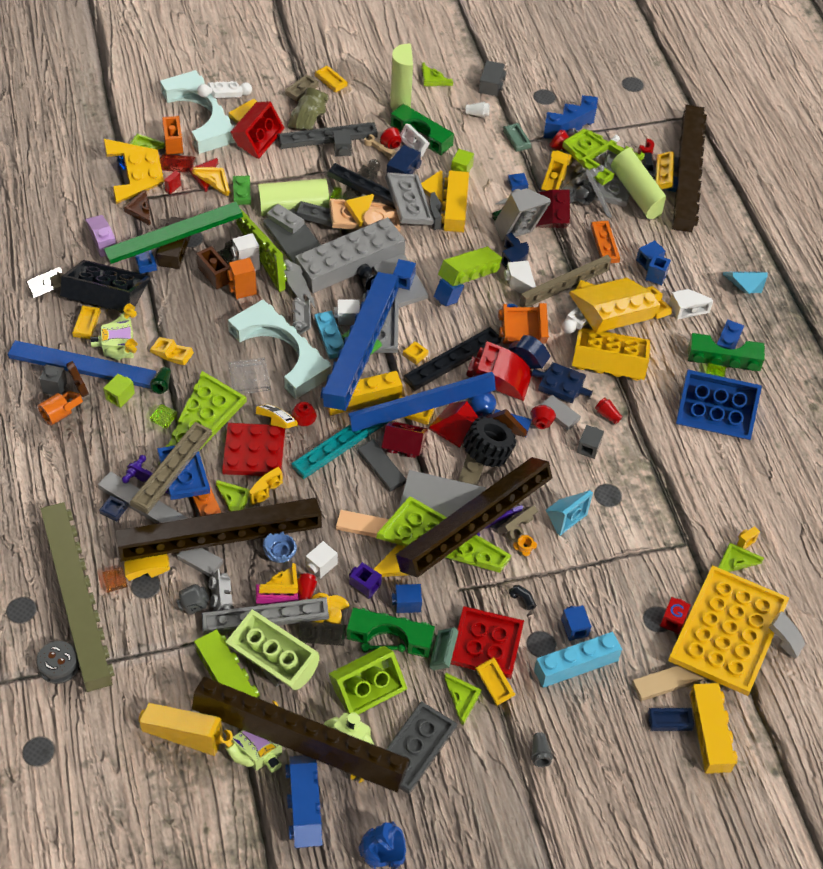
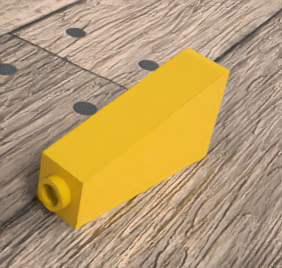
M148 703L146 709L141 711L138 718L141 731L212 756L216 755L221 744L217 741V736L221 735L223 738L221 718Z

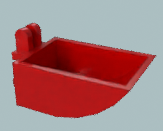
M487 341L484 348L480 347L477 357H472L466 375L468 377H475L493 372L495 376V391L524 401L532 377L530 367L514 352Z

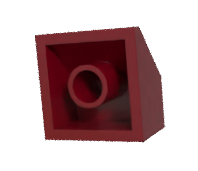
M552 189L537 192L550 198L551 203L535 228H567L570 224V190Z
M390 421L385 428L382 448H385L386 452L397 454V452H403L407 457L416 458V456H420L422 453L428 428Z

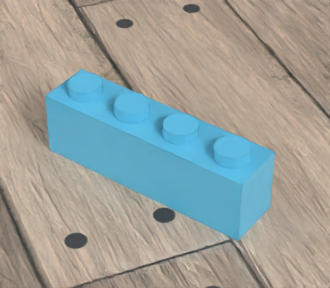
M610 632L537 658L534 672L542 688L619 661L622 647L615 634Z

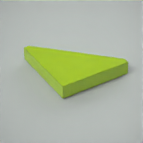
M425 62L422 63L424 86H453V79L444 77L441 72L427 67Z
M138 133L130 142L132 145L156 150L165 147V142Z
M216 480V487L229 511L243 510L249 500V491L251 489Z
M729 543L718 568L732 572L762 564L764 557Z
M446 673L444 679L460 723L464 725L481 694V689Z

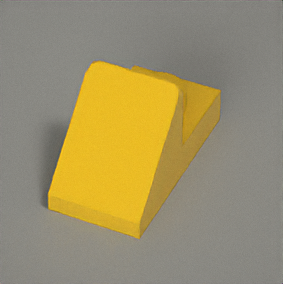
M554 157L551 158L541 190L560 189L562 181L565 180L567 161Z

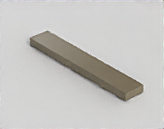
M605 255L521 293L520 307H530L578 285L580 280L587 281L609 271L611 258L609 255Z
M195 422L131 499L130 506L148 514L212 435V430Z

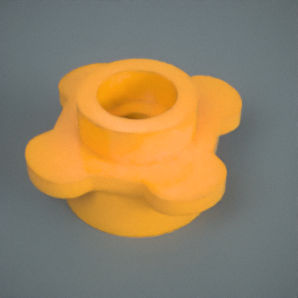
M521 535L518 542L513 544V548L522 552L523 556H529L530 552L537 548V543L532 537Z

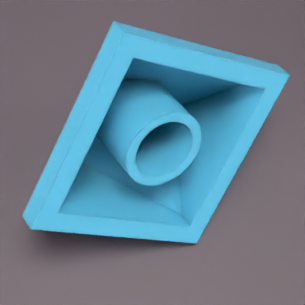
M723 272V276L744 293H762L768 272Z
M591 490L559 499L546 509L559 536L588 515L593 495Z

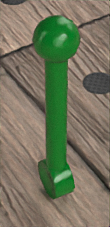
M364 643L361 648L364 653H367L382 646H370ZM404 644L385 646L400 652H404L406 649Z

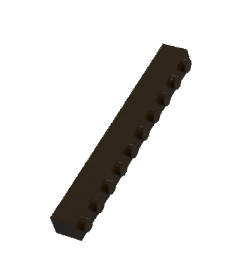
M685 105L682 116L677 169L678 185L675 192L672 230L692 233L694 226L698 225L699 216H696V214L699 213L700 204H697V202L699 203L701 193L698 191H700L702 183L699 179H701L703 171L700 168L703 165V158L701 157H703L704 147L702 146L705 142V136L703 135L706 130V125L703 124L706 123L707 114H704L705 107Z
M531 457L395 555L400 572L418 578L550 481L553 477L549 461Z
M315 497L115 530L120 562L264 538L270 533L273 535L280 532L288 534L322 528V513Z
M203 677L194 690L191 708L194 711L219 717L222 722L397 793L405 778L410 760L406 757L207 677Z

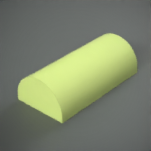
M411 44L399 45L392 52L390 107L393 111L402 104L411 108L413 77Z
M630 147L623 150L612 161L611 169L648 219L662 216L666 195Z
M326 178L258 184L262 216L267 215V212L277 204L288 210L294 208L297 212L301 201L329 208V192Z
M253 609L225 642L229 647L293 690L302 688L310 680L319 663V653Z

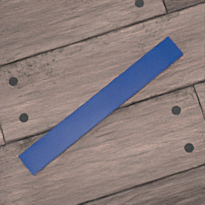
M16 340L8 353L10 359L42 366L61 367L68 371L67 363L73 361L79 374L112 380L117 374L130 378L133 381V385L151 389V380L157 374V371Z
M489 372L348 413L350 428L352 432L495 391V376L493 372Z

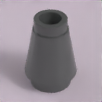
M542 732L535 733L533 735L531 760L537 767L549 766L552 762L553 754L546 734Z

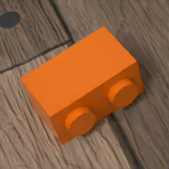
M179 116L162 117L166 154L183 153Z
M246 258L229 262L230 270H227L229 281H231L228 283L230 293H234L236 299L256 295V275L251 259Z

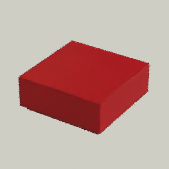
M176 170L164 179L166 193L171 194L181 186L180 173Z

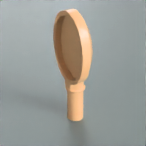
M372 208L364 213L362 219L365 226H368L387 217L392 219L398 215L396 210L385 212L380 208Z

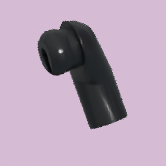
M513 585V588L509 589V594L512 598L516 599L519 596L523 599L527 610H533L537 607L529 590L520 585Z

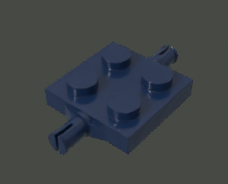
M554 362L551 363L549 369L545 372L535 368L532 372V376L542 379L538 391L551 396L554 395L572 404L580 394L589 398L592 396L593 390L583 387L586 374Z

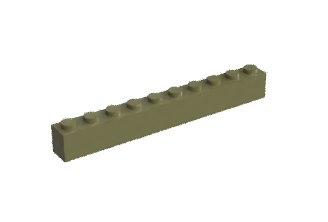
M65 502L40 508L86 691L90 692L113 685L111 677L115 676L112 663L107 664L106 661L107 658H110L107 645L102 646L101 640H105L102 627L98 628L96 624L100 622L98 610H93L92 605L96 604L93 592L88 593L87 588L91 587L89 576H84L83 571L87 569L84 558L79 559L78 554L82 553L79 541L75 542L74 537H78L75 525H70V521H73L71 509L66 510Z

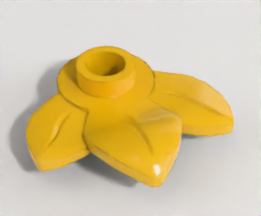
M315 594L311 599L327 597L329 619L325 621L340 625L342 620L341 610L349 608L348 601L338 595ZM324 620L312 621L316 627L324 622Z

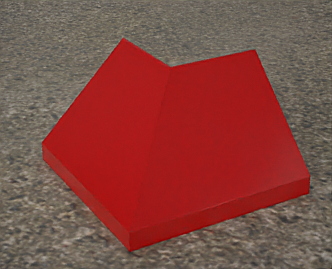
M468 401L450 403L429 426V430L460 448L472 423L479 417Z

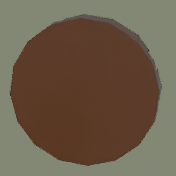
M74 362L67 363L66 367L82 397L89 395Z

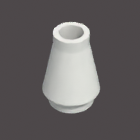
M480 102L466 105V114L483 118L489 116V103Z

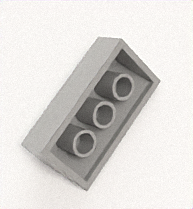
M528 188L513 190L494 223L502 242L505 241L506 234L511 232L515 237L532 232L551 203L550 198Z

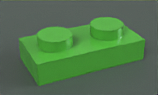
M233 176L234 202H237L238 205L251 204L250 176Z

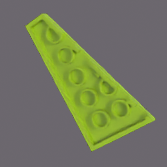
M243 212V217L235 220L243 235L253 233L259 245V256L262 266L278 291L286 290L285 282H287V278L284 273L286 266L283 261V253Z
M202 371L198 383L193 388L192 396L188 399L178 420V425L174 429L172 438L166 447L176 446L190 427L197 422L212 430V435L200 448L201 450L247 402L246 396Z
M409 496L380 529L376 538L408 546L447 517ZM475 535L445 558L500 573L510 561L511 554Z

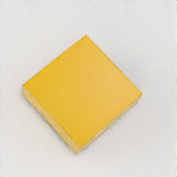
M414 341L403 351V356L417 365L428 355L429 351Z

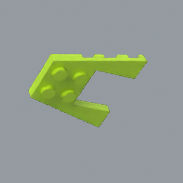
M583 129L564 140L562 146L585 169L597 168L600 164L592 159L607 150L618 155L623 150L629 148L628 146L625 148L618 146L617 142L613 140L606 141L603 139V136L587 129ZM635 153L640 161L644 159V153ZM604 167V170L598 172L594 178L603 186L613 179L614 173Z

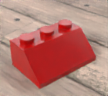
M271 101L256 102L230 133L237 146L255 158L260 159L278 137V134L285 128Z

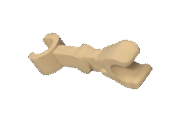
M372 134L369 135V140L364 138L366 146L375 147L379 152L384 153L389 161L397 153L395 150L385 148L383 144L376 142Z

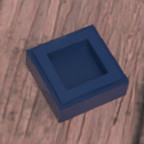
M110 495L99 511L100 514L117 522L128 508V504Z

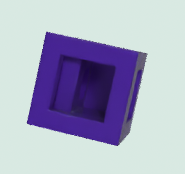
M363 562L358 567H354L349 573V584L365 594L367 599H370L381 586L382 575Z

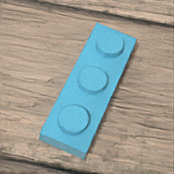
M332 311L314 314V319L329 359L338 358L339 350L343 349L344 342Z

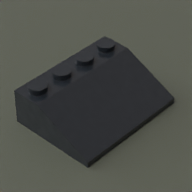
M83 260L62 275L60 296L66 297L70 301L78 300L87 305L94 304L101 306L103 309H115L120 313H124L125 305L129 303L134 307L137 305L150 280V276Z

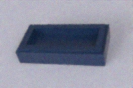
M692 708L648 709L650 731H693L695 728Z

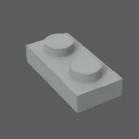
M279 204L267 212L269 220L292 234L304 225L303 218Z

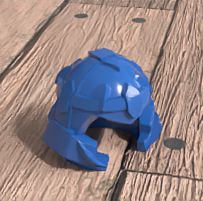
M394 821L391 823L385 822L377 826L376 829H369L363 835L360 842V856L374 869L389 866L391 869L399 868L406 856V843L403 831Z

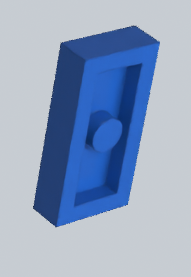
M727 319L717 345L725 349H735L745 325Z

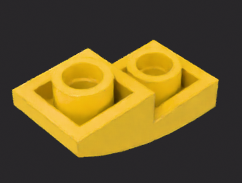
M279 467L265 474L249 491L251 505L265 501L269 498L270 489H275L280 484H283V474Z
M164 554L128 560L124 562L125 576L131 581L146 573L151 578L170 570L169 556Z

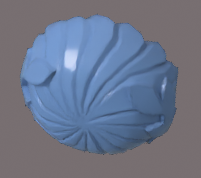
M284 532L275 533L274 535L270 533L263 541V549L266 556L276 563L288 562L297 550L296 542L291 536L285 535Z

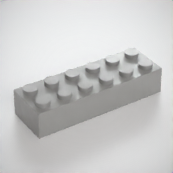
M387 217L295 256L296 264L300 265L304 272L302 275L312 293H315L357 275V270L362 264H368L373 268L375 264L400 254H405V239Z

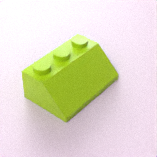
M385 646L328 673L334 691L348 714L356 713L359 715L408 689L394 651Z

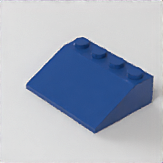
M687 370L682 387L676 424L751 440L762 385Z

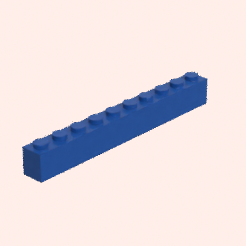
M378 272L375 279H372L371 288L366 292L365 301H362L360 312L355 316V323L350 327L349 336L345 337L344 347L339 350L338 360L334 362L332 373L327 377V384L321 390L324 407L346 411L399 290V275Z

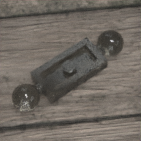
M372 159L368 162L367 166L363 165L357 174L374 181L377 177V172L381 168V164L378 160ZM347 186V191L343 194V200L353 199L356 196L361 197L363 193Z

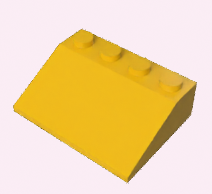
M627 277L569 292V295L595 333L653 319L661 305L650 290Z
M583 327L580 330L578 329L572 366L579 370L590 369L596 373L605 372L611 373L616 377L626 376L632 380H645L650 357V340L606 331L595 333L593 329Z

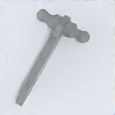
M599 165L597 168H588L585 170L586 172L582 173V176L575 179V182L579 184L583 180H589L607 217L611 218L610 210L594 179L598 172L604 170V166Z
M288 259L284 260L286 266L284 273L288 278L287 282L292 291L303 302H305L303 296L306 295L315 308L314 298L311 297L307 283L302 275L304 272L301 266Z

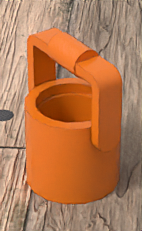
M67 391L62 395L56 393L38 404V410L43 419L52 426L72 413L71 409L81 404L83 399L79 393Z

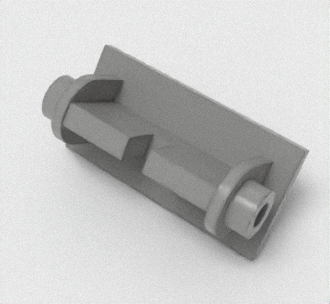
M295 298L292 301L293 312H295L293 314V327L301 335L311 328L310 300L308 299L303 302L300 298Z
M217 569L209 579V588L212 591L210 605L213 607V611L232 609V594H224V592H231L230 577L227 573L220 574V569Z

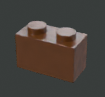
M212 246L196 253L198 269L216 290L231 282L227 275V270H230L229 265Z

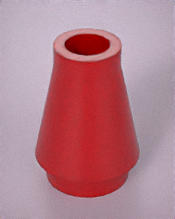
M604 397L595 406L598 414L615 425L623 418L610 399Z
M308 573L300 574L297 579L298 601L311 599L317 585L316 576Z

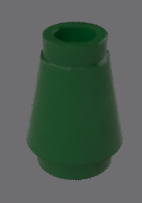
M162 367L151 380L150 385L153 392L163 394L168 390L171 374L169 368Z

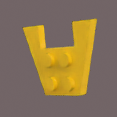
M104 139L106 157L124 156L129 181L128 185L113 186L116 204L139 195L143 190L148 191L164 183L158 150Z

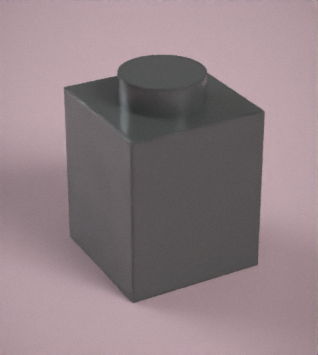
M350 130L333 131L335 156H352Z
M46 365L39 378L42 392L55 395L60 393L62 395L67 384L65 370L61 367Z
M586 425L579 441L577 453L595 459L602 443L604 431L597 427Z

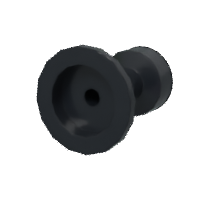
M362 264L358 268L357 274L363 279L366 278L365 289L370 290L371 281L375 279L377 274H371V267L368 264Z

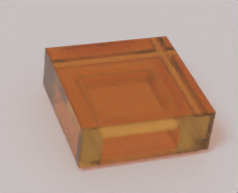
M123 567L102 572L107 593L128 587Z

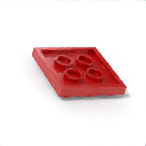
M228 423L222 473L227 475L264 476L277 467L282 471L286 428L266 424Z
M463 606L457 629L459 632L450 664L476 670V667L494 657L505 677L511 679L524 620Z

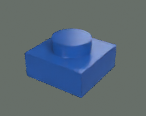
M524 173L508 175V182L512 191L528 188L529 184Z

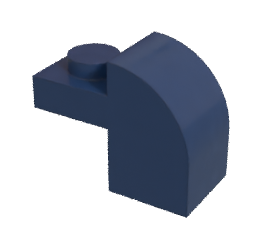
M512 232L506 234L504 243L506 249L502 252L501 263L507 270L508 262L527 261L529 245L527 241L520 243L519 239Z
M523 335L520 341L512 342L508 350L521 357L530 369L543 368L551 357L543 343L529 335Z

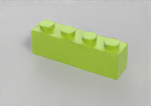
M488 246L443 260L438 275L450 285L456 286L496 273L500 268L502 257Z
M215 630L194 641L195 651L212 680L256 698L260 696L256 686L250 685L248 681L249 676L245 668L241 669L238 665L239 659L234 651L230 652L229 646L225 643L227 639L224 635L221 636L218 630Z

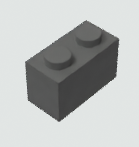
M486 61L480 79L479 93L498 96L499 90L502 91L504 81L502 80H505L507 71H504L505 64Z

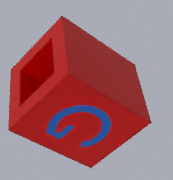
M671 597L660 627L680 634L691 604L686 603L682 599Z

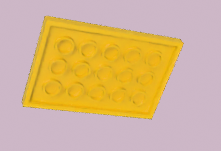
M712 565L668 661L749 696L775 634L769 629V626L778 613L784 612L789 597Z

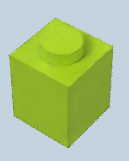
M458 149L451 162V171L470 172L473 166L474 153Z
M117 374L103 388L105 399L119 408L135 394L133 381L120 374Z

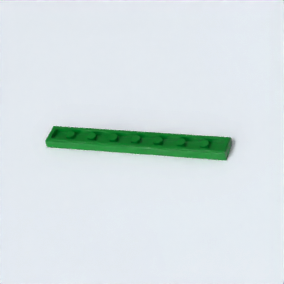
M233 202L104 248L110 264L236 220L243 217V212L237 202Z

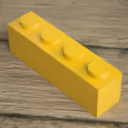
M449 170V176L445 177L444 187H447V189H444L443 199H446V201H443L442 211H445V213H442L441 224H444V231L464 233L469 172Z
M397 371L359 379L346 411L327 407L329 415L398 399L399 396H402L403 385Z
M719 683L693 684L689 695L705 774L730 773L735 764H737V753L732 748L733 734L728 729L729 715L723 706L725 701L724 692L720 691Z

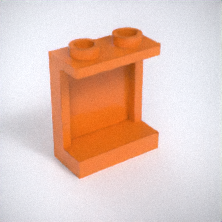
M539 303L538 307H507V304H503L502 309L498 311V319L502 321V327L499 328V336L503 338V344L520 341L523 335L532 336L546 344L549 338L547 303Z

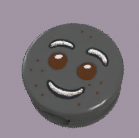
M50 642L41 648L37 655L36 662L40 675L49 683H65L71 680L78 671L79 660L76 650L67 642Z

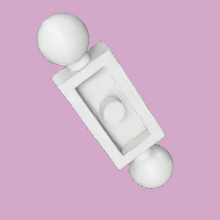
M234 81L208 82V85H199L197 92L201 97H207L209 94L213 98L242 97V95H249L252 92V86L247 82L242 83L240 86Z
M578 307L571 311L562 323V330L567 334L573 333L576 328L580 330L588 323Z

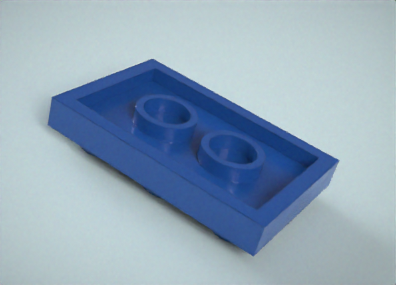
M175 446L157 448L160 464ZM199 451L167 489L170 500L210 494V486Z

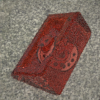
M163 154L159 159L162 171L190 172V168L194 167L196 157Z

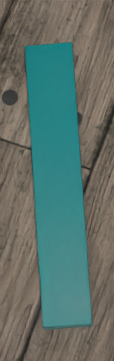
M388 422L352 432L350 425H348L292 462L291 467L304 480Z

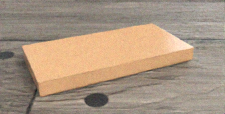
M330 199L329 207L332 228L358 230L366 227L364 223L359 227L345 206L346 200ZM372 202L369 208H380L385 212L395 210L383 203ZM398 216L393 217L392 219L389 218L390 221L397 228V230L400 232L401 228Z

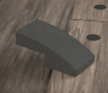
M432 192L430 197V210L434 219L432 227L434 230L441 229L442 220L440 215L441 202L435 192Z

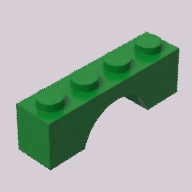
M402 104L391 113L390 126L402 132L405 124H410L417 132H421L428 137V148L440 156L453 146V132L407 105Z
M692 333L689 341L688 361L761 371L765 360V343L746 341L740 348L725 349L718 346L710 335Z
M353 608L347 627V639L368 643L377 635L392 634L399 637L405 643L408 654L428 658L434 638L435 626L426 622L410 621L404 617H392L386 613L371 612L365 608Z

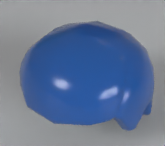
M491 392L468 398V403L479 418L485 417L489 413L492 414L497 405L495 396Z

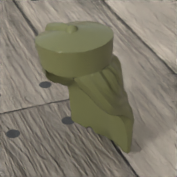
M306 88L305 94L299 99L297 107L290 114L288 128L313 130L317 117L326 112L328 94L315 88Z

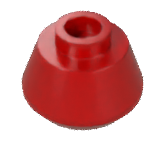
M397 128L386 129L380 137V143L389 149L398 148L402 140Z
M560 130L549 143L551 149L565 150L562 147L563 141L569 138L565 130Z
M300 402L292 410L291 416L298 422L297 425L309 426L315 422L317 413L310 403Z
M538 405L530 413L532 422L538 429L550 427L556 419L555 411L547 405Z

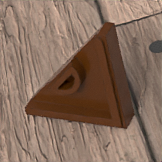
M143 190L124 207V212L150 225L147 191Z
M507 409L485 416L486 418L491 417L506 424L515 435L522 437L527 435L528 431Z

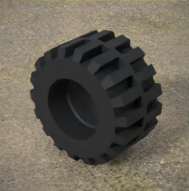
M481 417L472 423L464 437L463 446L466 448L465 451L476 462L482 463L484 466L500 467L506 463L517 441L515 434L512 433V430L506 424L491 417Z

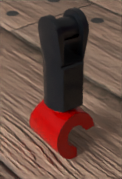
M646 139L645 147L639 145L638 154L641 152L645 154L642 164L652 178L655 179L656 170L653 161L655 144L651 139Z

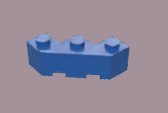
M582 95L580 106L565 104L563 114L547 112L543 138L553 139L560 130H565L568 133L569 130L575 128L578 131L582 129V126L594 123L598 97Z
M305 755L289 756L290 764L285 765L286 778H291V794L287 795L288 809L292 808L293 825H289L290 840L294 839L295 848L323 846L317 760Z

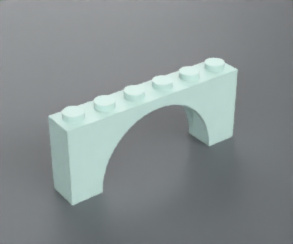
M194 70L161 80L160 85L161 93L167 103L190 101L204 106L211 112L212 115L206 124L191 131L192 143L197 152L201 154L235 143L230 133L235 126L231 125L228 115L225 116L221 105H218L216 98H213L211 94L207 97H201L198 94L197 89L199 85L205 84L202 75L200 76Z
M264 300L228 319L229 332L239 342L253 337L269 336L279 338L289 343L295 349L299 356L297 364L284 376V388L295 399L325 382L328 375L331 374L332 366L330 362L324 359L316 348H312L306 338L301 337L296 329L290 326L285 318L279 315L273 306Z

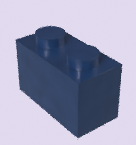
M403 145L387 163L386 173L413 174L421 166V152Z

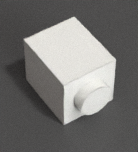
M338 300V307H334V318H338V325H354L355 316L360 312V300Z
M324 541L306 555L307 570L320 579L338 564V553Z

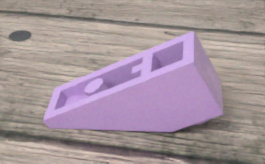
M103 215L85 219L100 257L106 256L104 248L116 244L110 225Z

